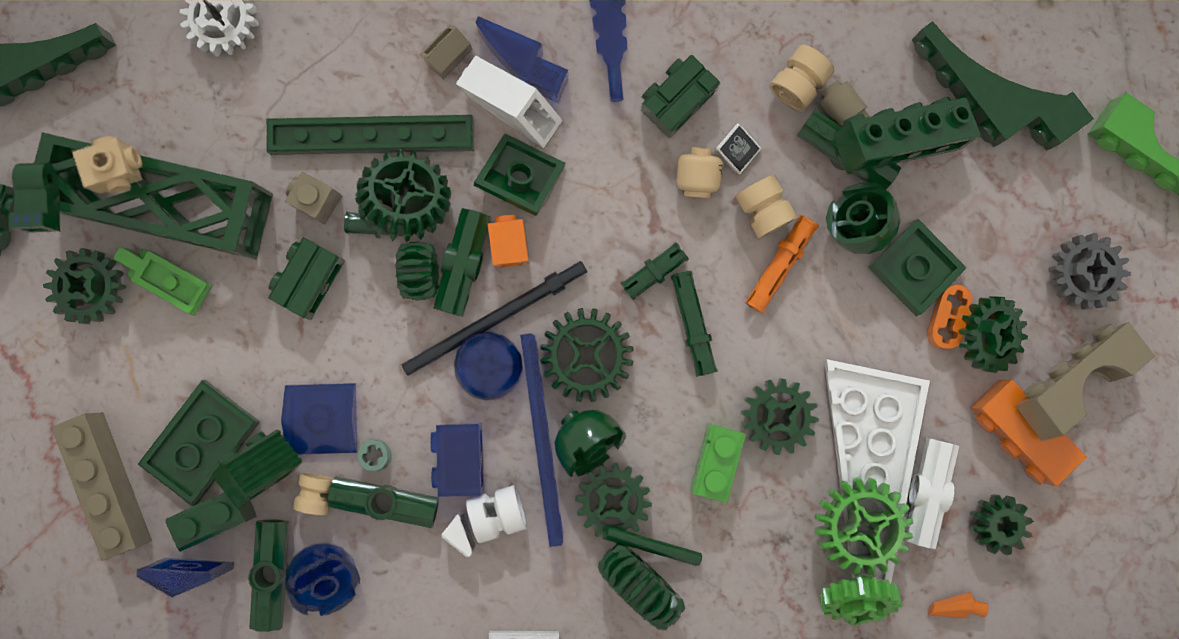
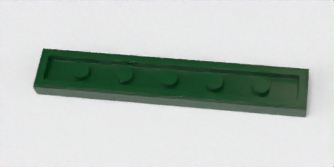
M473 115L266 119L267 153L269 155L396 153L400 149L402 152L474 151Z

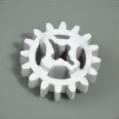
M185 0L189 4V8L180 9L179 13L188 19L180 23L181 27L186 32H189L186 36L188 40L193 44L197 43V47L204 53L210 49V52L218 57L222 49L230 56L233 55V46L235 45L244 50L246 46L243 39L245 37L254 39L255 37L250 32V27L259 26V22L251 16L258 12L254 4L250 3L251 0ZM215 10L222 16L221 19L225 23L224 26L218 21V16L214 13Z

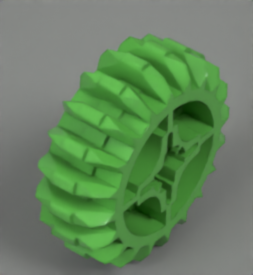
M853 478L852 488L847 482H840L842 493L839 494L834 489H830L828 494L833 501L829 503L821 500L819 503L821 507L827 509L826 514H815L816 520L824 522V526L814 529L815 534L826 536L818 543L819 547L822 550L830 549L827 552L826 558L831 562L838 559L837 567L843 571L850 566L851 573L854 575H859L863 568L867 575L873 576L875 565L882 572L888 571L886 560H890L894 564L900 563L899 557L895 555L897 550L903 553L909 552L908 547L901 544L903 538L908 540L914 538L912 533L904 530V527L914 523L912 518L902 517L910 509L909 506L905 503L898 504L901 494L896 491L889 494L890 485L882 483L877 487L876 479L868 478L864 486L861 478ZM875 498L883 505L885 510L867 513L857 499ZM846 507L848 520L843 526L839 527V532H837L839 516ZM862 519L870 522L869 526H865L868 528V531L865 532L866 534L857 530V527L861 526L859 522ZM889 525L887 537L881 544L880 532ZM847 540L850 542L861 540L870 553L853 554L847 552L841 543Z

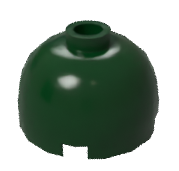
M860 182L842 191L843 196L836 203L833 200L828 207L826 215L828 231L841 247L854 254H872L881 251L892 242L899 229L901 218L897 202L889 191L882 189L879 184L874 182Z
M575 410L562 419V427L558 430L554 444L556 456L568 476L573 477L575 472L579 477L587 474L588 471H593L600 464L606 462L610 458L606 452L613 445L618 450L626 439V433L618 422L602 411L585 410L579 413Z

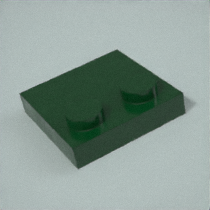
M919 219L913 221L868 266L916 317L922 315L966 269L962 262Z

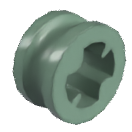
M368 440L359 447L357 460L359 465L365 470L380 471L390 463L391 450L383 441ZM373 445L376 446L375 450H382L383 457L378 458V465L375 466L372 465L373 461H367L366 454L371 453V446Z

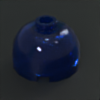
M495 332L477 333L466 339L457 350L453 363L455 378L461 389L471 397L484 401L501 399L511 393L519 384L524 369L522 355L515 343L505 335Z
M327 542L314 543L304 547L294 555L286 569L285 588L292 607L298 612L309 615L308 611H319L320 616H324L341 610L353 600L356 595L355 588L358 583L360 584L361 578L353 558L342 547Z

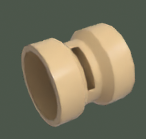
M300 473L298 485L301 491L294 499L293 509L312 515H328L327 499L334 478L312 473Z

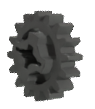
M1097 233L1086 235V237L1079 235L1073 237L1072 242L1068 241L1060 245L1063 252L1052 255V258L1058 264L1057 266L1049 267V272L1057 274V278L1053 279L1050 284L1060 285L1062 288L1057 294L1059 298L1070 296L1068 300L1069 306H1076L1081 303L1083 310L1093 309L1094 306L1096 308L1107 307V301L1113 302L1120 299L1116 291L1127 290L1128 286L1122 282V278L1131 276V272L1123 270L1122 265L1128 263L1129 258H1119L1118 254L1122 250L1120 245L1112 248L1109 247L1111 243L1110 237H1105L1098 241ZM1077 254V260L1071 263L1073 257ZM1108 280L1106 286L1103 288V283H1105Z

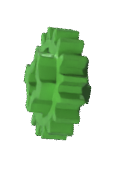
M860 575L858 578L849 580L841 579L837 583H831L830 588H823L822 594H820L821 608L824 615L832 616V620L843 618L850 625H861L872 621L880 622L884 617H890V613L899 612L898 608L902 607L900 592L896 584H890L889 580L877 582V578H872V576Z

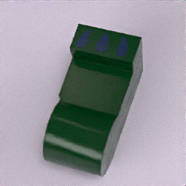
M50 162L16 164L12 171L14 213H9V228L25 233L60 232V198L57 173L54 166Z

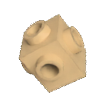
M113 136L95 139L92 142V146L73 152L84 188L100 194L107 191L108 193H119L130 189L131 183L142 180L139 168L142 167V161L138 151L134 146Z

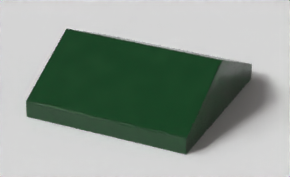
M504 133L474 181L473 186L537 216L548 201L566 163Z

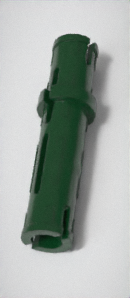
M685 271L674 274L670 277L675 289L687 340H684L685 346L690 348L696 372L695 375L699 377L718 372L710 341H713V339L706 330L694 284L693 272Z

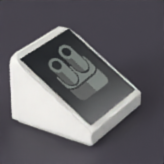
M737 123L717 146L713 154L721 158L727 166L740 175L762 148Z
M460 511L441 535L443 539L464 556L470 557L476 547L464 513Z

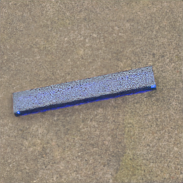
M533 333L522 334L520 337L549 547L562 546L564 534L537 339Z

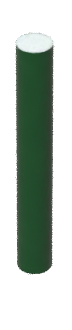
M608 525L605 526L602 533L604 540L694 566H699L702 561V554L700 552Z

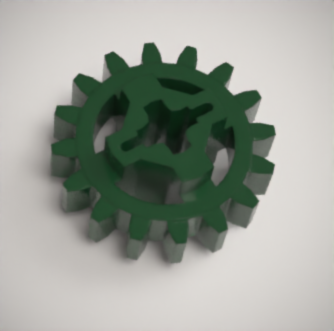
M80 248L79 254L70 250L66 251L67 260L59 258L54 260L58 268L56 271H46V274L52 277V282L43 284V288L52 290V294L45 298L46 302L57 303L53 309L55 314H65V321L76 322L78 320L79 324H90L91 319L95 322L104 321L103 312L106 314H114L116 312L112 304L113 302H123V299L117 295L118 290L126 289V285L120 284L117 281L124 273L123 271L112 269L116 264L114 259H105V253L94 250L92 253L90 249ZM83 264L93 265L92 267H86L84 270L78 268V266ZM85 303L92 305V307L87 309L76 308L78 305L83 306Z
M997 296L981 297L978 300V304L969 305L971 315L962 316L966 327L959 329L958 333L965 335V340L959 344V347L967 348L968 351L965 353L964 359L973 361V368L997 373L998 370L1008 371V363H1018L1015 354L1017 352L1024 353L1025 350L1021 346V341L1028 339V335L1022 333V328L1027 325V321H1020L1019 317L1022 315L1023 310L1014 308L1015 301L1005 300V297Z
M779 378L775 387L772 380H765V390L755 386L753 391L756 397H745L744 401L750 405L749 410H742L740 414L748 417L749 422L743 424L742 428L745 430L752 429L753 433L748 438L750 442L761 440L759 449L766 451L772 445L773 454L780 455L782 447L792 454L794 453L793 444L797 443L802 447L807 445L803 438L805 434L815 435V432L809 426L810 423L819 422V418L811 416L810 411L817 408V404L807 403L806 400L811 394L809 391L798 393L800 383L793 382L788 388L786 379ZM785 393L791 396V398L786 399L782 403L778 402L771 394ZM760 405L763 409V417L758 423L757 411ZM775 409L786 411L783 415L785 420L783 424L779 422L773 423L776 417L773 412ZM801 410L802 419L800 426L796 424L797 412ZM775 431H782L788 438L774 440L767 436Z
M614 462L610 471H607L604 464H600V474L596 475L592 471H588L587 475L590 482L579 483V487L585 492L584 495L580 494L575 497L576 502L583 503L584 505L577 510V515H586L588 517L583 524L585 528L592 525L596 526V537L602 534L607 525L625 531L631 527L634 531L638 532L640 529L637 520H648V516L642 510L643 508L652 507L651 501L643 499V496L647 495L650 489L649 487H639L643 476L639 474L632 478V467L627 466L624 472H621L617 462ZM619 478L625 480V482L616 486L608 485L604 480ZM594 488L599 495V504L591 510L589 500ZM636 492L637 504L635 511L632 513L628 508V498ZM610 493L614 497L622 494L619 499L621 506L617 509L613 505L605 508L607 494ZM607 517L619 518L622 523L608 524L602 521Z

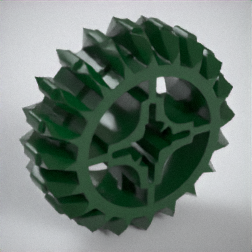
M400 149L397 157L394 158L386 152L383 156V162L374 158L371 162V168L364 167L362 178L357 180L356 189L358 191L355 193V201L359 205L358 212L360 217H366L365 223L368 228L376 226V233L379 236L386 231L390 232L392 242L397 238V235H403L407 243L410 240L411 234H415L421 240L424 237L425 230L433 234L436 231L437 224L442 225L444 223L446 213L450 210L451 203L449 199H451L450 187H447V175H440L441 169L439 165L430 167L428 156L421 161L418 160L415 151L410 157H404ZM408 188L406 197H403V201L400 204V199L404 195L405 189ZM378 200H381L382 204L391 207L393 212L382 206Z
M579 308L577 311L578 320L573 321L571 314L566 312L564 317L568 322L567 325L563 327L558 320H554L553 325L559 332L556 335L550 331L545 332L544 336L553 340L551 346L547 344L540 345V350L550 352V357L541 358L540 364L546 365L551 363L553 369L547 370L543 374L545 378L556 374L558 379L552 383L551 387L553 389H557L562 383L567 386L562 394L564 397L567 398L571 390L574 389L577 390V402L582 401L583 392H589L590 402H595L596 395L594 391L600 389L603 397L608 398L610 396L606 389L608 384H611L615 390L621 388L620 384L614 380L617 375L623 379H628L629 374L620 369L622 365L632 366L634 361L623 359V353L633 352L634 348L633 346L622 347L621 342L627 340L630 335L628 332L620 336L616 334V331L622 326L620 321L615 322L612 327L607 325L611 314L605 313L602 321L596 320L598 310L593 308L591 310V319L584 318L583 308ZM588 326L600 329L603 333L592 342H583L571 331L579 327ZM562 339L574 350V359L563 371L558 363V348ZM609 340H612L616 351V360L611 372L599 358L600 350ZM573 342H577L580 347L586 346V348L588 346L594 347L600 342L601 344L595 349L593 354L595 362L600 366V369L593 363L588 365L587 361L585 365L580 363L573 369V366L581 356L578 351L579 349ZM587 367L594 370L603 380L595 384L583 385L573 382L570 378L580 369Z
M617 543L603 555V559L598 563L599 573L608 582V585L615 590L616 594L652 626L659 630H667L680 619V615L686 609L683 599L664 578L628 546Z

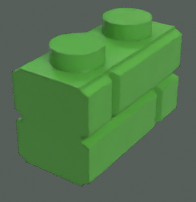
M707 423L695 467L696 475L693 476L689 489L693 494L724 503L728 502L746 434Z

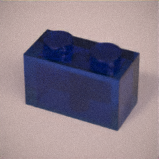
M482 423L436 425V432H431L430 438L431 452L437 453V467H432L431 471L432 488H438V497L481 496L484 493Z

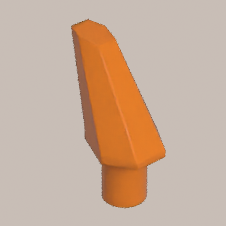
M968 592L933 602L929 607L928 614L929 616L964 619L969 614L986 617L989 606L985 602L974 600L972 593Z

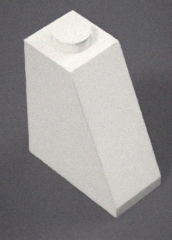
M477 56L464 69L456 83L473 102L542 148L546 146L563 121L535 87Z

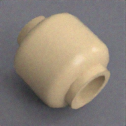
M691 147V154H683L678 159L676 186L680 190H684L683 196L711 198V193L717 192L721 187L723 161L717 156H712V149Z

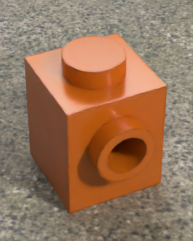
M504 215L496 217V223H488L492 261L495 269L530 265L523 219L516 220V215Z

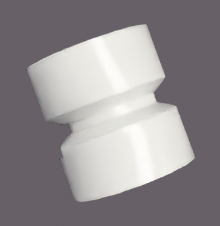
M515 485L495 490L494 497L491 498L487 494H482L466 500L472 530L479 544L497 539L501 531L510 535L527 529L525 513Z

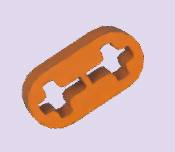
M962 285L949 286L936 299L927 330V337L931 345L937 349L955 348L963 339L964 335L958 333L959 329L966 327L962 316L970 315L969 305L973 304L972 294L966 287ZM958 293L957 299L962 301V305L954 307L951 315L952 303L947 301V297ZM948 320H950L948 332L952 333V339H945L943 343V336L938 334V329L945 328Z

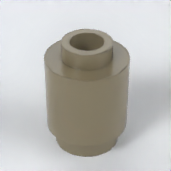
M837 80L821 92L824 99L819 104L833 122L839 126L844 127L846 119L858 114L870 117L865 110L867 108L866 104L848 81L841 85Z

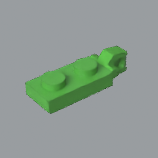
M120 246L113 257L116 261L130 268L127 274L131 278L130 281L196 316L213 285L153 251L142 248L141 252L137 254L128 248L124 249Z

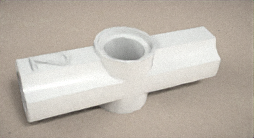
M926 438L919 473L914 475L908 493V500L911 504L908 517L912 518L914 523L906 526L905 531L912 533L914 538L909 540L903 538L904 541L936 549L943 515L950 509L954 498V484L951 480L956 464L958 445Z

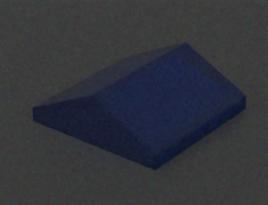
M356 383L285 385L281 425L285 441L289 442L294 452L298 455L357 453Z
M163 558L137 569L136 577L173 598L233 570L234 562Z

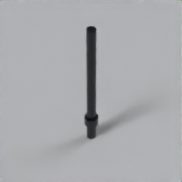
M579 261L558 274L556 271L544 277L545 281L401 364L407 376L415 373L551 293L555 296L565 290V285L588 273L582 261Z

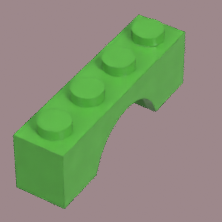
M1127 92L1109 101L1088 135L1096 139L1097 145L1102 149L1115 152L1124 158L1125 163L1132 169L1143 171L1154 178V183L1157 186L1179 195V159L1167 153L1157 141L1154 133L1155 111Z

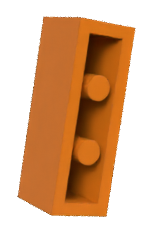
M999 379L970 407L977 415L975 421L986 432L990 434L993 432L1002 441L999 445L1005 453L1013 459L1018 457L1026 466L1024 472L1029 478L1039 485L1043 483L1057 487L1087 456L1066 434L1041 441L1015 406L1026 397L1023 393L1024 391L1012 379Z

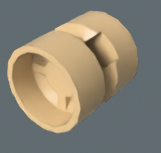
M799 45L787 61L788 68L780 70L769 84V87L773 94L784 104L794 110L804 112L817 96L816 89H822L835 70L832 63L818 50L807 45Z
M775 174L754 183L735 196L742 211L751 214L752 218L749 224L758 239L798 218L790 201L782 200L781 196L784 190Z

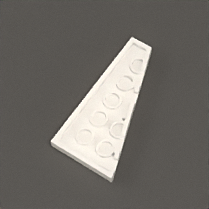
M824 359L839 481L847 482L852 488L853 478H861L864 486L868 478L876 479L877 487L882 483L890 485L889 494L894 491L899 492L901 499L898 504H906L930 381ZM875 498L857 499L867 513L885 510L883 505ZM845 507L843 509L844 520L846 523L848 520V512ZM862 519L859 522L861 526H858L857 530L866 534L865 532L868 531V528L865 526H869L870 522ZM889 525L880 532L881 544L887 537ZM847 540L850 553H870L861 540L854 542ZM886 560L888 565V571L882 572L875 565V572L872 578H877V582L889 580L891 584L895 564L890 560ZM862 568V571H861V573H860L859 575H854V574H852V579H853V578H858L860 575H867V574L865 573L864 569Z

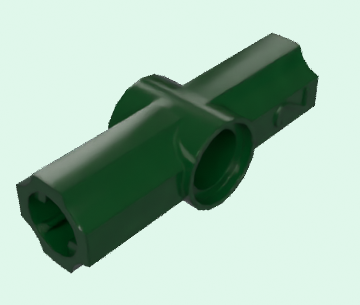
M815 109L797 136L830 158L836 168L845 170L833 137L842 127ZM893 164L852 174L864 182L877 183L882 189L887 190L898 176L901 167Z
M461 209L452 243L448 244L441 266V273L443 275L433 309L463 317L472 283L476 282L483 261L482 248L491 216L471 209Z
M334 477L328 495L329 508L368 515L376 520L388 519L433 528L439 506V497L405 491L391 485L381 486L341 477ZM379 493H384L390 497L392 506L389 511L380 510L377 506L376 498Z
M279 519L256 521L253 567L249 571L248 580L252 588L249 629L258 632H269L283 628L285 582L290 574L287 563L289 521ZM265 566L274 570L276 574L274 583L268 582L264 578L263 569Z

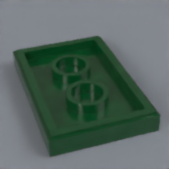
M202 380L142 457L138 465L191 506H195L215 482L211 474L219 466L217 460L233 448H236L238 451L260 421L208 381Z

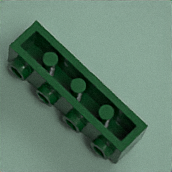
M950 97L938 99L926 106H923L921 102L914 103L896 112L893 108H888L871 117L858 114L844 121L845 126L833 135L847 174L961 150L981 136L967 99L951 100Z

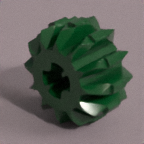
M415 241L400 245L396 253L395 277L397 278V288L400 290V295L403 299L426 300L434 298L437 294V289L439 288V265L437 261L438 255L435 253V248L432 244Z
M992 494L990 496V503L982 499L978 501L982 511L980 513L976 511L970 512L971 517L977 519V523L969 526L970 531L979 533L975 542L981 546L986 545L987 551L993 554L1000 550L1002 554L1011 555L1013 547L1019 550L1025 549L1021 538L1033 537L1031 532L1025 530V526L1034 522L1032 518L1024 516L1028 508L1024 504H1016V499L1008 495L1002 499L1000 495ZM1002 518L1005 520L1004 527L1001 525L999 526L1002 529L1000 531L997 530V523L999 522L1002 524V521L1000 520Z

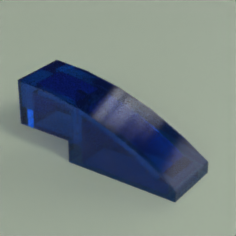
M478 16L475 22L478 33L499 62L516 78L535 87L542 96L558 104L569 80L568 69L542 59V43Z

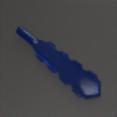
M589 0L590 8L596 11V15L592 18L594 31L599 33V38L596 40L597 53L602 55L603 61L607 66L610 101L620 102L624 100L620 64L623 59V53L627 51V38L622 35V31L626 28V14L621 12V8L625 5V0Z

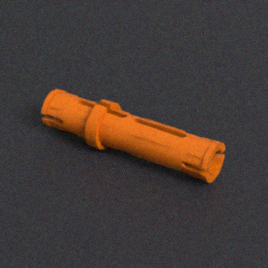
M799 215L789 234L778 243L777 247L779 249L752 292L744 301L746 305L761 314L765 312L769 302L780 288L792 266L804 256L802 251L818 229L817 223L806 216Z

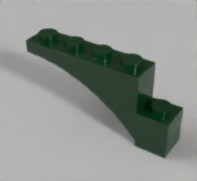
M933 21L922 28L912 39L917 54L923 60L928 61L936 71L935 76L938 82L943 87L949 88L956 99H967L980 131V137L993 147L1006 141L1027 125L1033 140L1047 151L1061 144L1094 120L1073 91L1067 95L1054 94L1009 81L968 57L945 36Z
M94 23L73 33L48 40L0 44V107L12 103L15 100L14 97L26 91L42 88L46 81L58 75H66L73 72L77 65L87 60L103 57L107 50L116 46L111 34L97 23Z

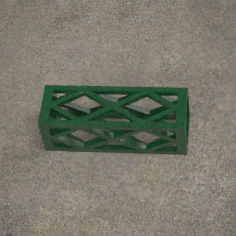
M42 132L34 163L50 162L54 166L58 179L60 214L257 260L273 193L253 181L140 155L142 167L139 168V171L166 177L167 179L151 184L141 174L142 180L137 182L142 187L134 182L130 184V191L101 200L92 190L84 188L73 155L74 151L92 146L93 144ZM185 183H192L197 186L196 188L168 197H164L160 193V191ZM78 190L91 202L90 204L78 194ZM226 192L235 193L234 199H232ZM206 195L222 212L189 222L173 205ZM252 197L254 198L251 215L249 216L246 211L249 199ZM138 198L144 203L119 213H114L110 209V207ZM162 208H164L180 224V226ZM153 212L166 226L133 218ZM228 220L225 227L203 234L198 231L199 229ZM247 229L244 242L240 244L241 231Z

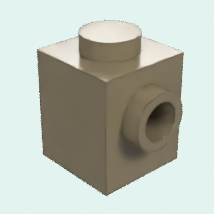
M302 171L298 178H293L286 190L288 197L285 203L326 225L342 195L332 187Z

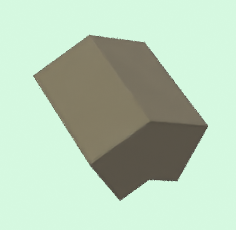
M449 24L419 55L433 71L444 79L473 49L470 42L458 28Z

